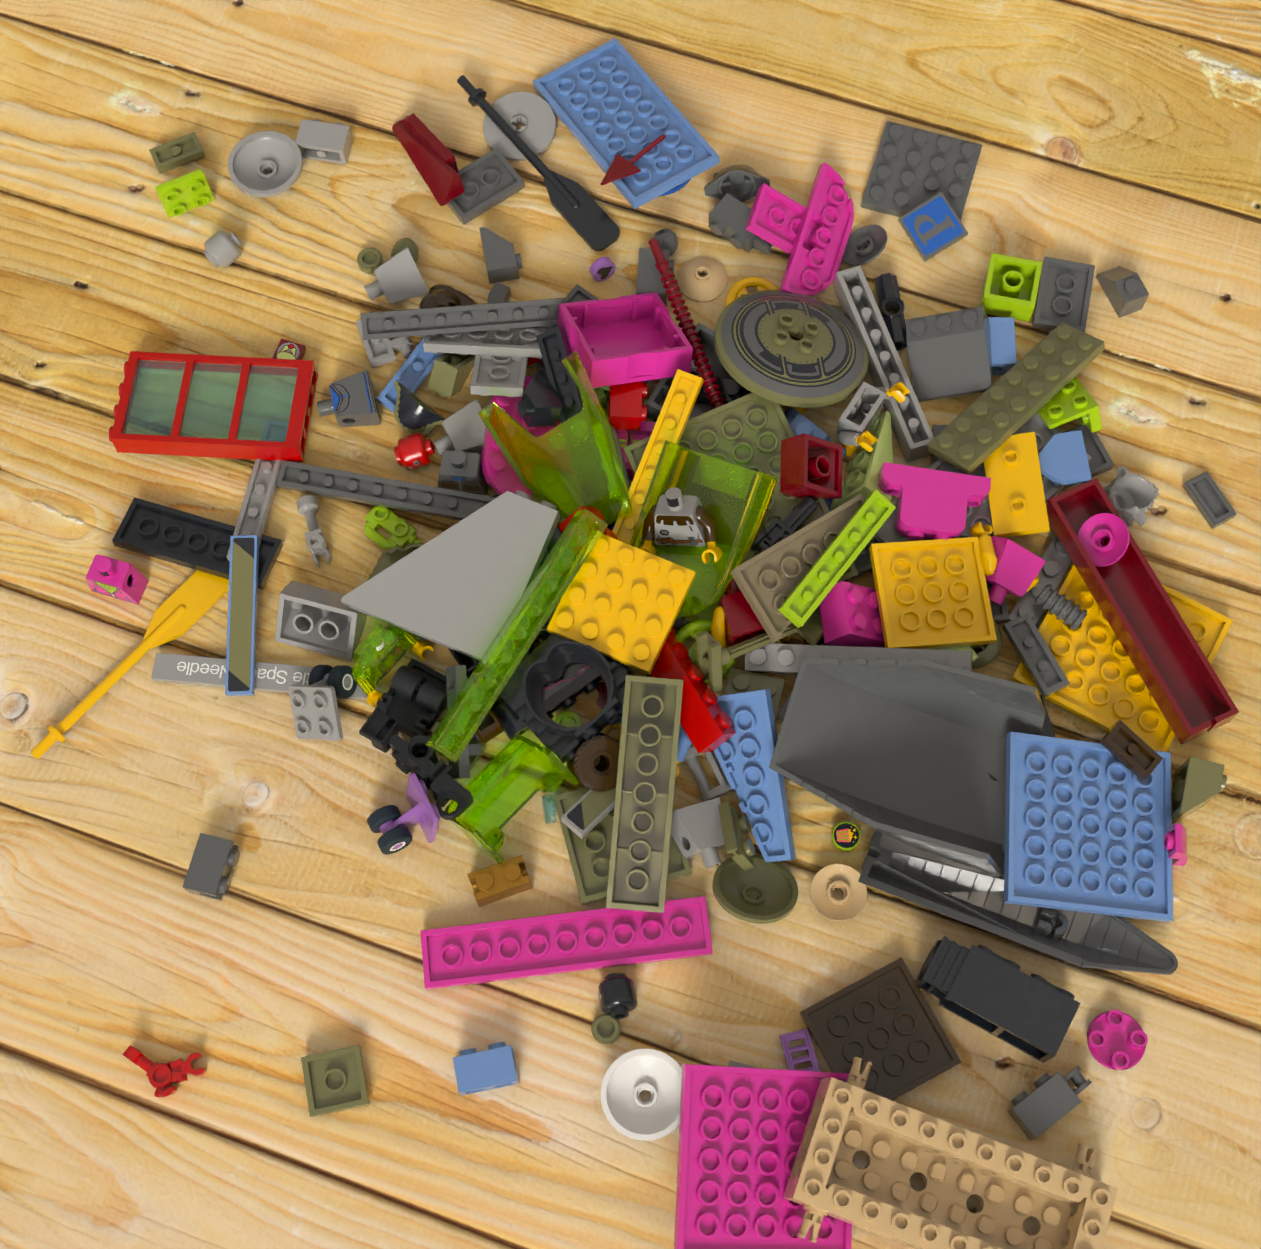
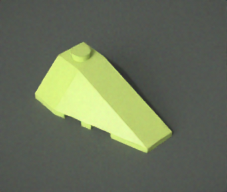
M885 411L880 414L870 430V433L879 439L878 442L876 441L871 445L873 451L867 452L861 446L857 447L860 452L853 461L849 462L846 469L850 472L845 482L842 481V498L832 500L830 507L832 510L861 493L866 500L875 489L890 502L892 501L891 495L883 493L878 486V473L883 462L893 463L890 412Z

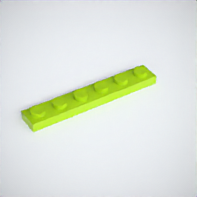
M877 489L872 491L778 608V611L797 628L802 627L896 507Z

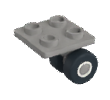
M317 665L309 674L308 685H291L288 687L297 738L332 741L343 739L336 698H349L354 694L357 687V676L353 668L346 665H337L334 668L330 665Z

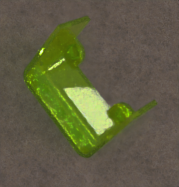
M519 736L509 742L465 787L471 792L474 802L459 817L450 820V822L483 853L500 864L504 859L496 851L503 845L505 834L501 829L538 791L543 793L554 792L561 786L563 780L575 786L579 781L552 750L524 736ZM452 800L444 812L451 813L455 811L457 802Z

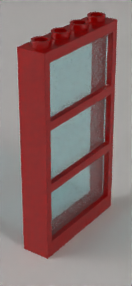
M130 351L129 359L124 363V381L119 385V403L114 407V425L109 429V440L113 443L117 452L303 462L318 379L317 369L313 360Z

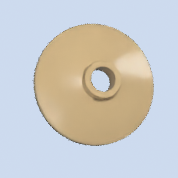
M696 257L682 265L678 272L677 281L681 293L686 298L704 303L713 301L723 294L727 287L728 277L725 268L718 261L708 257ZM699 274H706L707 276L700 277Z
M844 864L828 865L818 871L810 886V898L814 908L822 916L833 921H845L858 915L867 900V886L858 882L860 873ZM840 890L843 897L836 899L833 897L832 892Z

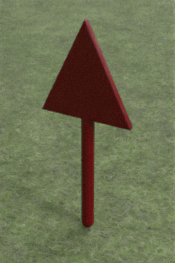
M664 134L659 136L629 161L617 153L601 182V186L641 172L633 163L664 140L666 136Z

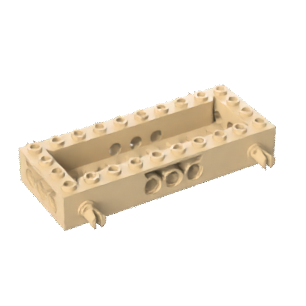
M859 1057L853 1058L847 1082L833 1077L821 1080L783 1196L785 1199L803 1205V1208L806 1209L797 1237L805 1239L809 1231L808 1241L816 1243L822 1219L824 1216L827 1217L829 1215L914 1249H1102L1118 1188L1090 1177L1097 1154L1096 1149H1088L1087 1151V1146L1078 1144L1073 1168L1069 1170L866 1091L864 1086L873 1063L869 1061L864 1062L860 1070L862 1058ZM857 1151H862L867 1156V1165L863 1169H858L853 1164V1155ZM914 1173H919L924 1179L923 1188L919 1191L913 1190L909 1183L910 1177ZM971 1195L977 1196L980 1200V1208L976 1213H971L966 1206V1201ZM1027 1217H1032L1037 1224L1036 1231L1032 1235H1028L1023 1229V1222Z

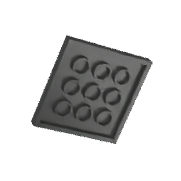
M887 121L862 199L861 208L901 217L942 191L961 221L982 144Z

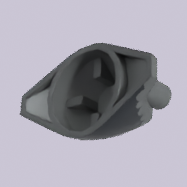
M735 164L713 175V180L704 187L705 196L721 200L728 193L739 201L744 202L756 196L758 188L763 183L770 186V180L757 173L748 165Z

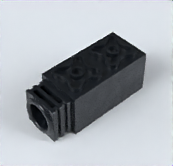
M946 936L935 942L917 977L919 989L921 988L940 1000L939 1006L1042 1063L1056 1056L1081 1004L1074 1000L1075 996L1069 991L1049 983L1037 974L1032 973L1030 976L1020 970L1021 967L1017 963L999 956L991 949L983 945L976 947L973 944L968 949L960 946L955 941L949 940Z

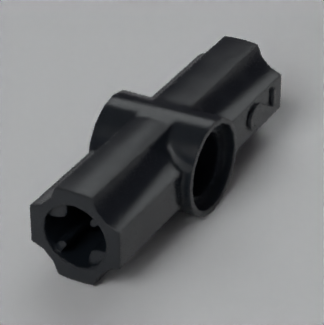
M891 273L881 274L879 277L874 278L878 307L896 350L902 351L904 348H907L906 323L903 313L904 303L900 298L896 275ZM887 311H893L896 314H890Z

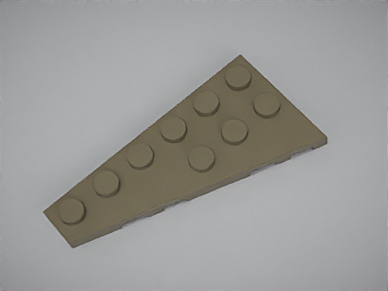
M862 493L730 571L731 576L773 644L783 635L782 633L792 623L778 611V608L865 501Z

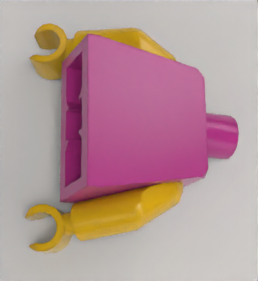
M978 522L971 527L970 532L972 537H978L986 582L992 585L989 592V600L991 603L1001 606L1006 594L1022 597L1026 592L1039 583V572L1046 561L1033 554L1032 550H1026L1007 538L996 536L991 538L989 535L993 531L992 527L988 524L982 527V523Z

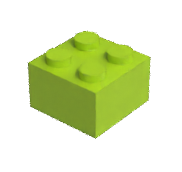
M991 253L986 269L980 307H984L986 314L1014 317L1016 320L1029 322L1035 308L1043 262Z

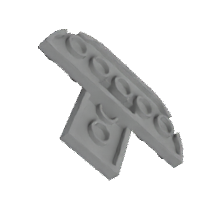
M558 325L427 335L423 343L424 352H433L435 354L475 355L470 384L471 394L522 397L529 357L543 359L536 336Z

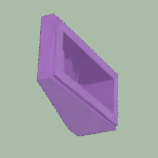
M808 1029L779 1035L788 1070H795L794 1065L810 1062L811 1067L797 1071L820 1072ZM804 1038L805 1044L789 1048L788 1042ZM807 1050L808 1056L792 1059V1053Z

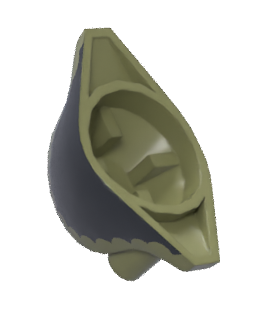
M397 379L395 380L394 386L397 392V402L394 416L398 425L408 432H421L428 437L436 425H442L446 418L422 402Z

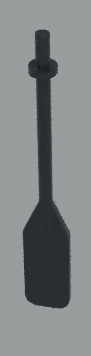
M464 75L460 76L457 79V83L469 95L468 102L472 106L478 105L543 176L551 205L594 251H603L616 242L620 236L619 227L579 183L551 171L485 99L486 92L484 89H476Z

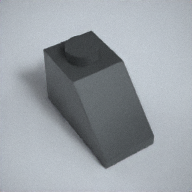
M485 227L479 228L489 283L493 284L495 282L519 279L518 269L523 267L520 253L515 254L514 245Z
M1117 266L1096 275L1099 284L1119 318L1143 308L1149 293L1136 272Z

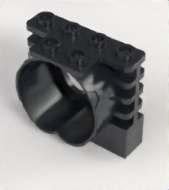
M552 634L496 683L493 688L562 765L565 762L570 764L574 761L578 747L585 740L588 741L593 736L602 735L600 732L608 724L610 726L615 725L622 718L626 675H633L621 662L602 655L592 646L566 640ZM582 663L593 667L603 677L607 687L606 705L600 714L590 722L578 727H565L554 722L545 712L542 704V690L546 684L560 680L568 665Z

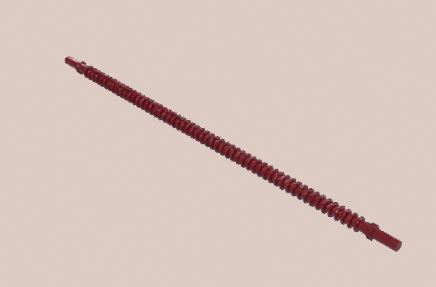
M652 239L648 243L656 261L655 266L662 276L660 281L664 283L663 288L667 289L665 294L669 296L668 301L672 302L670 306L674 309L673 314L677 315L678 327L682 328V332L693 347L692 360L695 361L694 366L698 367L696 372L701 374L699 377L704 380L702 386L706 387L704 392L708 394L707 399L711 400L710 406L715 409L724 405L725 398L720 397L722 391L718 390L720 388L719 384H715L717 378L713 377L714 371H710L712 366L707 364L709 358L705 357L706 352L702 351L704 346L700 344L701 339L697 338L698 332L694 331L696 326L692 325L693 319L689 318L691 313L687 312L688 306L684 305L686 301L681 299L683 293L679 292L680 287L676 286L678 281L674 279L675 274L671 273V266L664 256L658 239ZM819 640L816 645H821L822 641Z

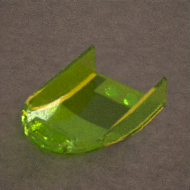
M665 440L630 545L639 549L644 544V539H642L644 519L650 508L658 504L659 497L665 495V492L670 488H679L682 495L698 497L702 506L715 516L718 541H715V543L722 551V557L716 563L714 555L710 552V561L707 564L703 562L702 554L708 549L707 545L706 547L656 545L655 541H652V545L656 550V556L696 572L695 579L677 617H689L710 608L725 592L733 578L730 571L742 563L760 528L777 478L764 472H756Z

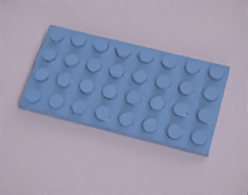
M616 38L533 81L534 89L551 106L553 112L605 174L617 153L629 161L662 134L666 136L664 140L633 163L641 172L612 182L634 209L720 163L719 155Z

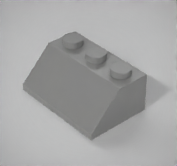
M291 581L279 595L275 641L352 661L365 626L366 614L341 603L342 597L346 594Z

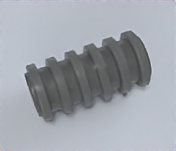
M1051 584L1046 585L1035 599V604H1041L1043 610L1048 609L1050 615L1055 614L1058 621L1062 619L1065 626L1069 624L1072 631L1077 629L1087 616L1088 611L1086 609L1081 610L1079 604L1075 606L1072 599L1068 601L1065 594L1061 596L1058 589L1054 591L1051 588Z

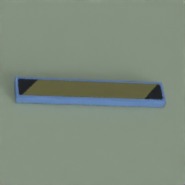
M258 535L230 537L226 696H255L259 568Z

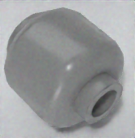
M220 230L204 243L206 250L203 253L216 268L218 266L226 268L241 256L239 246L242 243L233 232L228 234Z

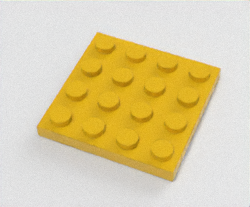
M594 531L547 630L566 640L590 645L602 655L650 675L695 579L696 572Z
M978 537L876 543L870 545L869 552L885 648L929 649L994 644L997 641Z

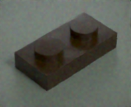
M1121 720L1117 721L1100 741L1108 751L1142 781L1149 777L1163 759Z

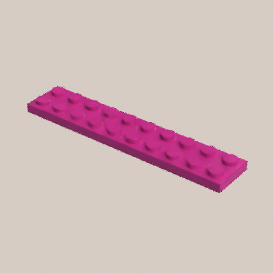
M705 896L665 901L664 913L603 908L420 931L426 990L713 955Z

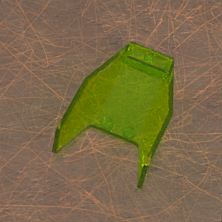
M574 351L564 358L562 362L580 390L583 402L581 412L541 436H535L494 402L481 410L478 415L521 482L543 501L555 505V510L563 518H568L580 506L595 507L604 515L605 524L609 525L630 513L632 506L611 425L577 351Z

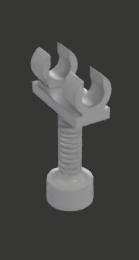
M304 495L296 501L298 513L305 516L309 531L304 533L307 547L312 553L313 561L317 567H320L318 562L320 556H326L329 565L332 560L329 548L321 528L319 529L315 515L319 510L317 498L313 495Z

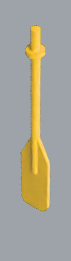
M197 570L154 612L143 641L55 727L49 724L46 727L49 733L30 753L38 760L57 740L63 743L66 739L62 735L150 649L183 636L229 591V579Z

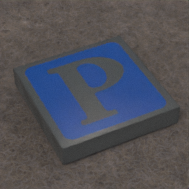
M942 191L898 218V222L924 262L968 236L967 230Z

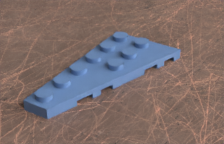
M770 689L717 696V703L722 711L731 718L732 727L736 734L717 747L714 752L731 789H735L741 802L739 806L742 813H746L752 826L751 832L765 862L795 859L796 855L784 777L769 768L778 740Z

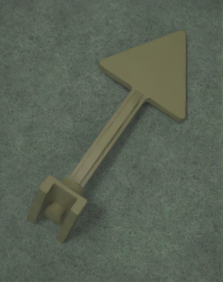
M820 606L816 608L802 627L797 628L793 623L789 624L780 639L798 633L811 645H816L823 636ZM705 630L696 634L697 667L703 674V680H710V689L715 693L723 689V665L730 663L731 659L768 645L772 641L765 632L731 647L721 648V644Z

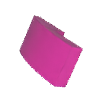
M1174 824L1164 835V848L1168 849V858L1172 859V865L1184 866L1187 863V830L1182 824Z

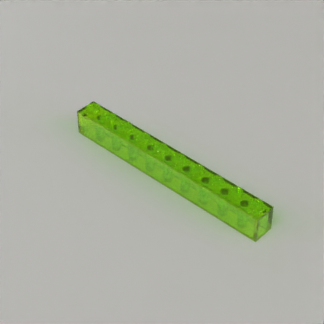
M587 509L576 511L426 746L449 761L457 762L608 526L607 523Z

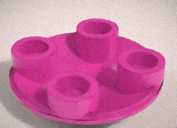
M1116 1009L1098 1015L1093 1019L1087 1031V1044L1092 1056L1101 1065L1113 1070H1126L1135 1066L1142 1059L1148 1042L1147 1035L1139 1023L1128 1014Z

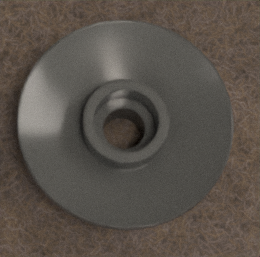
M867 225L850 234L842 260L849 266H861L874 260L887 244L888 237L884 228L879 225Z

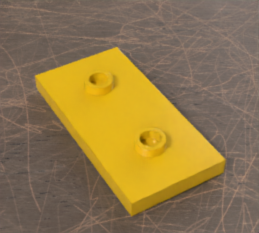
M1035 432L1012 435L984 461L985 475L987 478H991L988 497L994 536L1007 538L1050 532Z

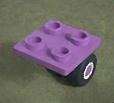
M415 773L409 775L406 798L412 809L401 815L397 806L388 805L374 811L367 818V823L372 832H382V836L378 839L377 844L383 854H393L407 847L412 841V835L407 827L416 823L420 824L429 843L435 841L440 814L434 803L430 804L427 798L428 790L422 779L418 780Z

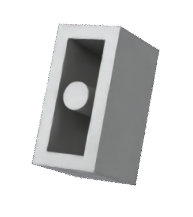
M302 119L295 143L299 147L303 159L347 165L353 137L350 126L342 123L333 124L315 119Z

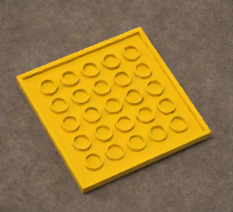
M1073 565L1059 590V594L1061 596L1065 594L1068 601L1072 599L1075 606L1079 604L1081 610L1086 609L1088 612L1078 628L1073 631L1070 629L1071 626L1069 624L1066 626L1063 624L1064 621L1062 619L1058 621L1055 614L1050 615V611H1048L1038 631L1070 683L1068 687L1044 699L1107 732L1117 721L1121 720L1154 751L1167 752L1175 736L1173 730L1075 565ZM1162 584L1211 665L1233 620ZM1021 661L1011 681L1037 688Z

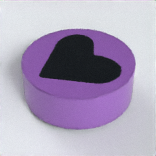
M601 257L593 262L589 272L595 281L602 282L613 275L616 266L609 257Z

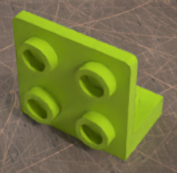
M202 169L155 187L168 218L182 215L186 211L205 206L215 200Z
M1076 377L1037 411L1049 429L1077 418L1081 425H1086L1092 433L1102 429L1099 405Z

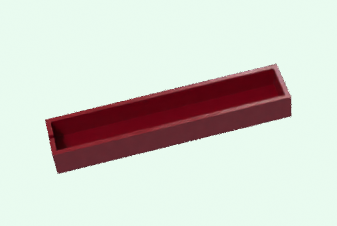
M1095 478L1050 498L1046 508L1051 527L1180 744L1182 745L1203 735L1206 731L1210 732L1229 723L1239 713L1237 707L1131 533L1129 532V545L1125 554L1114 564L1105 567H1096L1077 537L1084 522L1096 514L1110 513L1121 518L1098 479ZM1110 538L1104 541V546L1108 545Z

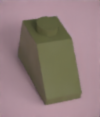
M445 353L435 359L428 388L436 391V394L441 397H452L460 392L474 367L475 355Z

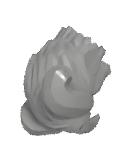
M1118 466L1117 478L1103 489L1127 527L1132 526L1134 520L1137 521L1139 526H1142L1146 521L1145 512L1152 507L1154 500L1159 496V489L1155 487L1156 484L1150 483V481L1145 480L1139 474H1130L1125 466Z

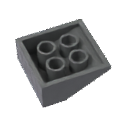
M983 306L906 320L907 349L912 384L919 402L985 392L992 387L990 322Z

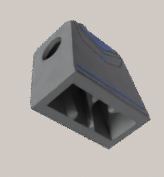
M368 370L331 383L329 385L331 399L317 402L320 417L335 414L339 427L381 424L373 384Z

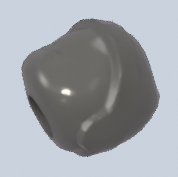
M669 228L657 231L650 238V240L657 238L662 249H670L669 257L678 248V238L673 230Z

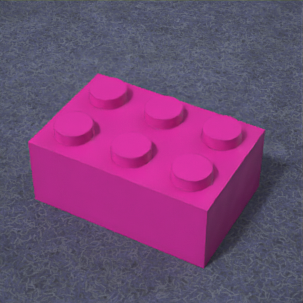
M845 581L836 583L820 603L824 643L833 646L885 648L876 590Z

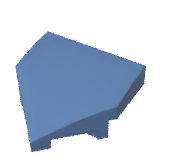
M1082 430L1054 434L1038 455L1041 474L1054 482V486L1057 488L1060 484L1070 485L1090 481L1091 473Z

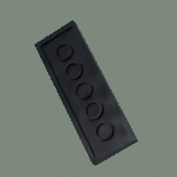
M134 497L112 542L116 547L229 579L230 561L227 559V554L230 547V537L234 534L235 526ZM263 534L259 547V589L264 588L283 547L282 540Z

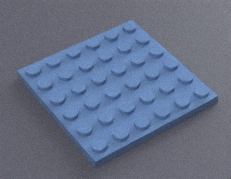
M1018 732L1006 734L1004 903L1163 922L1173 921L1172 859L1168 858V849L1164 848L1165 832H1168L1172 827L1171 753L1155 751L1163 759L1149 777L1142 781L1101 743Z

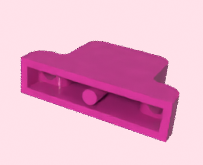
M883 462L878 473V486L880 490L897 498L895 529L899 535L907 537L911 541L959 538L965 528L967 506H980L989 493L991 478L886 462Z

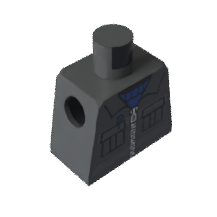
M462 450L443 451L438 488L487 495L488 484L482 471V456L478 453L463 452Z

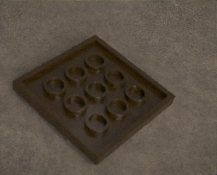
M902 957L799 1013L831 1072L850 1073L854 1057L862 1058L860 1070L864 1062L869 1061L873 1064L864 1089L892 1101L961 1063Z

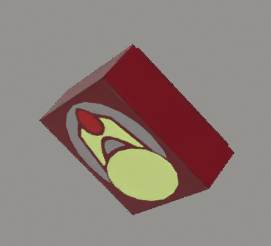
M281 339L273 358L302 360L306 352L305 345Z

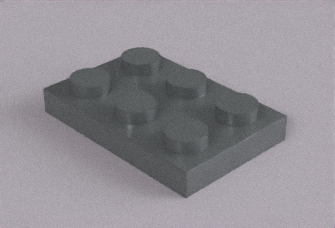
M495 148L459 170L458 174L461 177L465 192L448 202L447 205L462 224L465 225L525 188V182L498 148Z
M1044 257L1032 327L1053 331L1063 322L1085 332L1095 265Z

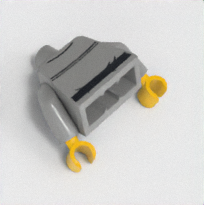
M863 382L839 418L837 430L839 441L845 445L861 446L867 452L873 451L871 445L876 441L878 442L879 439L872 435L870 430L879 417L884 401L891 399L893 396L898 403H901L906 399L904 395L910 393V391L902 382H897L892 387L878 388Z

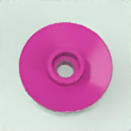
M1100 513L1090 517L1081 526L1077 535L1096 567H1105L1117 562L1125 554L1130 539L1129 530L1125 522L1118 516L1110 513ZM1110 538L1108 545L1104 546V541Z

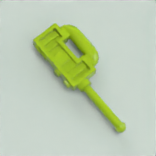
M375 505L364 517L366 522L364 526L365 535L384 550L387 548L391 549L392 547L405 548L408 544L420 543L416 536L415 527L413 525L409 526L404 518L400 519L387 507ZM380 527L391 535L389 540L377 532Z

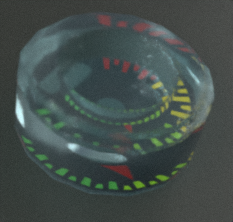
M542 796L546 824L555 823L557 818L553 796Z

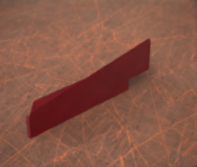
M414 113L393 124V132L440 206H444L465 192L461 177L458 174L459 170L454 155Z

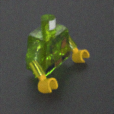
M379 624L355 649L352 677L364 694H368L367 703L376 708L378 700H382L383 695L382 692L375 690L376 686L412 647V652L423 661L427 660L422 656L423 651L428 648L433 652V648L425 641L418 640V637L413 633L394 625H389L386 628Z

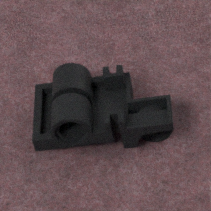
M412 658L407 666L402 665L396 671L391 680L389 691L383 693L382 701L378 700L377 707L359 730V734L371 740L372 745L384 753L391 749L389 741L396 734L398 735L399 731L411 738L417 735L426 736V729L430 730L447 706L446 676Z
M396 734L389 741L392 749L391 755L396 760L395 765L405 774L409 772L415 773L418 780L422 779L427 790L431 788L436 801V807L443 819L454 820L474 802L471 792L449 776L453 768L450 765H446L443 759L438 761L434 745L428 737L417 735L406 742ZM449 800L457 802L456 810L451 813L442 810V807Z

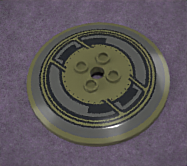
M763 290L743 295L731 302L722 311L715 327L714 345L718 358L726 371L744 388L774 403L799 408H817L838 403L848 398L860 387L868 369V351L855 325L831 305L809 295L780 290ZM790 337H796L799 341L793 340Z

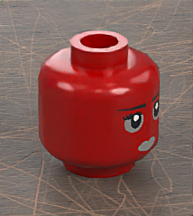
M415 433L400 438L397 446L394 447L397 462L401 467L404 466L407 470H414L431 463L432 454H435V447L431 439H426L422 433Z

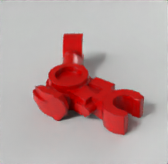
M131 1045L123 1053L127 1059L147 1072L146 1076H148L150 1084L156 1088L155 1097L162 1098L173 1095L178 1090L177 1086L170 1087L173 1083L187 1081V1075L189 1074L201 1076L207 1072L204 1067L198 1070L193 1069V1062L196 1059L202 1058L200 1053L189 1055L185 1062L180 1058L168 1063H154Z

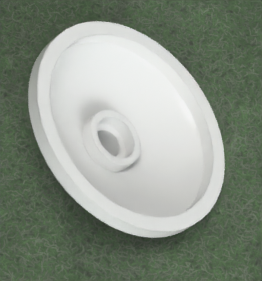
M636 1049L616 1059L608 1068L601 1085V1104L610 1124L624 1136L640 1141L660 1139L674 1131L680 1123L681 1066L669 1055L654 1049ZM643 1091H648L651 1094V1099L648 1102H643L640 1099V1094Z

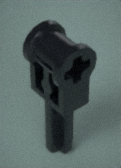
M806 496L782 522L776 518L754 540L750 549L753 552L761 553L792 535L815 511L818 504L813 498Z

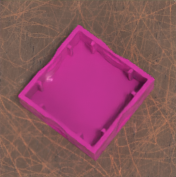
M657 292L621 296L606 300H587L559 304L558 326L564 329L570 353L590 388L675 377L677 369L690 373L693 347L680 327L671 319L669 310Z

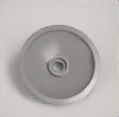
M261 131L246 136L235 145L228 159V172L234 185L240 191L254 197H272L285 192L298 180L303 166L302 155L297 144L285 134L275 131Z

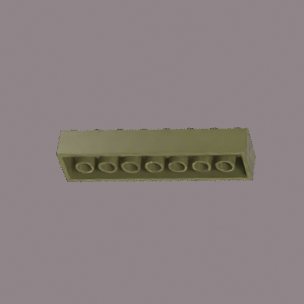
M626 675L606 908L664 913L683 680Z

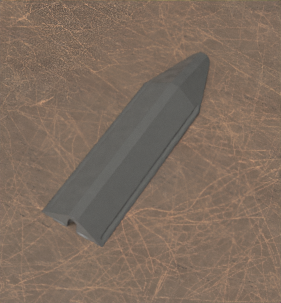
M877 830L873 833L869 851L861 868L862 871L858 881L860 883L1080 967L1171 975L1178 967V960L1170 950L1120 916L1004 903V867L1000 875L926 852L891 838Z

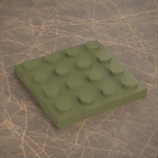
M587 787L553 796L582 905L600 901L607 897L614 817L613 809L582 839L561 821V817L590 790ZM671 834L667 882L692 875L688 858L683 856Z

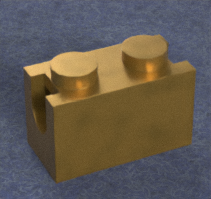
M522 855L467 874L479 907L533 889Z

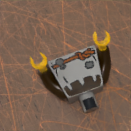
M670 488L665 492V495L659 497L658 504L653 505L645 516L642 531L644 544L639 549L646 550L655 555L656 550L652 545V541H655L656 545L705 547L707 545L708 549L702 554V560L705 564L710 561L709 552L714 555L715 563L722 557V551L715 543V541H718L716 518L702 506L698 497L682 495L679 488Z

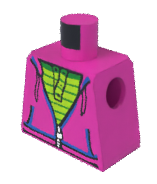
M99 554L95 555L86 575L87 583L92 592L139 605L149 582L133 565Z

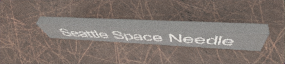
M156 653L151 679L157 682L225 688L226 659ZM256 662L255 691L289 694L288 687L291 685H308L309 674L314 667ZM355 671L357 676L356 690L351 697L342 699L367 701L368 693L358 680V676L363 674L371 684L372 674L371 672Z

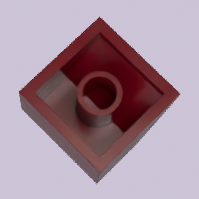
M806 433L781 440L780 493L797 498H805L806 496L816 499L842 498L843 446Z

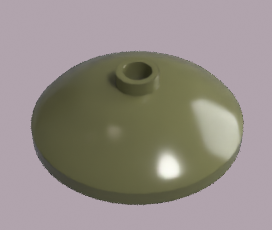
M755 854L752 855L754 867L745 871L732 857L719 865L713 878V893L720 906L732 916L750 923L767 924L785 918L794 909L798 899V885L792 873L778 861L765 862L762 855Z

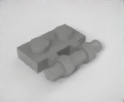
M361 319L356 321L372 368L396 361L394 351H402L404 358H408L412 353V342L409 336L396 337L393 340H389V338L363 340Z

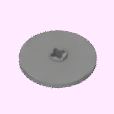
M513 92L500 97L491 105L537 156L542 154L552 143L556 133L555 115L551 106L540 96L529 92ZM485 114L483 132L491 150L498 148L508 160H527ZM519 123H523L521 130H516V126Z

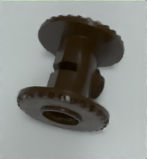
M604 733L593 736L588 741L585 740L578 747L574 761L570 764L566 762L568 772L577 782L591 790L608 791L614 789L617 783L620 742ZM600 756L599 764L594 766L595 758Z

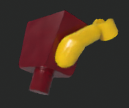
M734 580L730 581L727 588V582L721 586L725 596L720 598L717 608L713 611L711 635L721 644V648L727 646V648L766 632ZM789 635V636H787V637H785V638H782V639H783L784 641H788V640L790 639L791 635ZM778 640L774 644H781V641Z

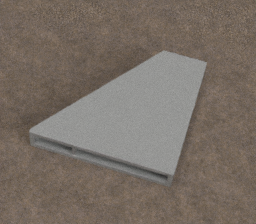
M516 490L514 494L506 491L344 595L340 602L351 609L497 667L558 524L560 514L555 510L556 506L542 500L539 504L530 500L531 496L524 492Z

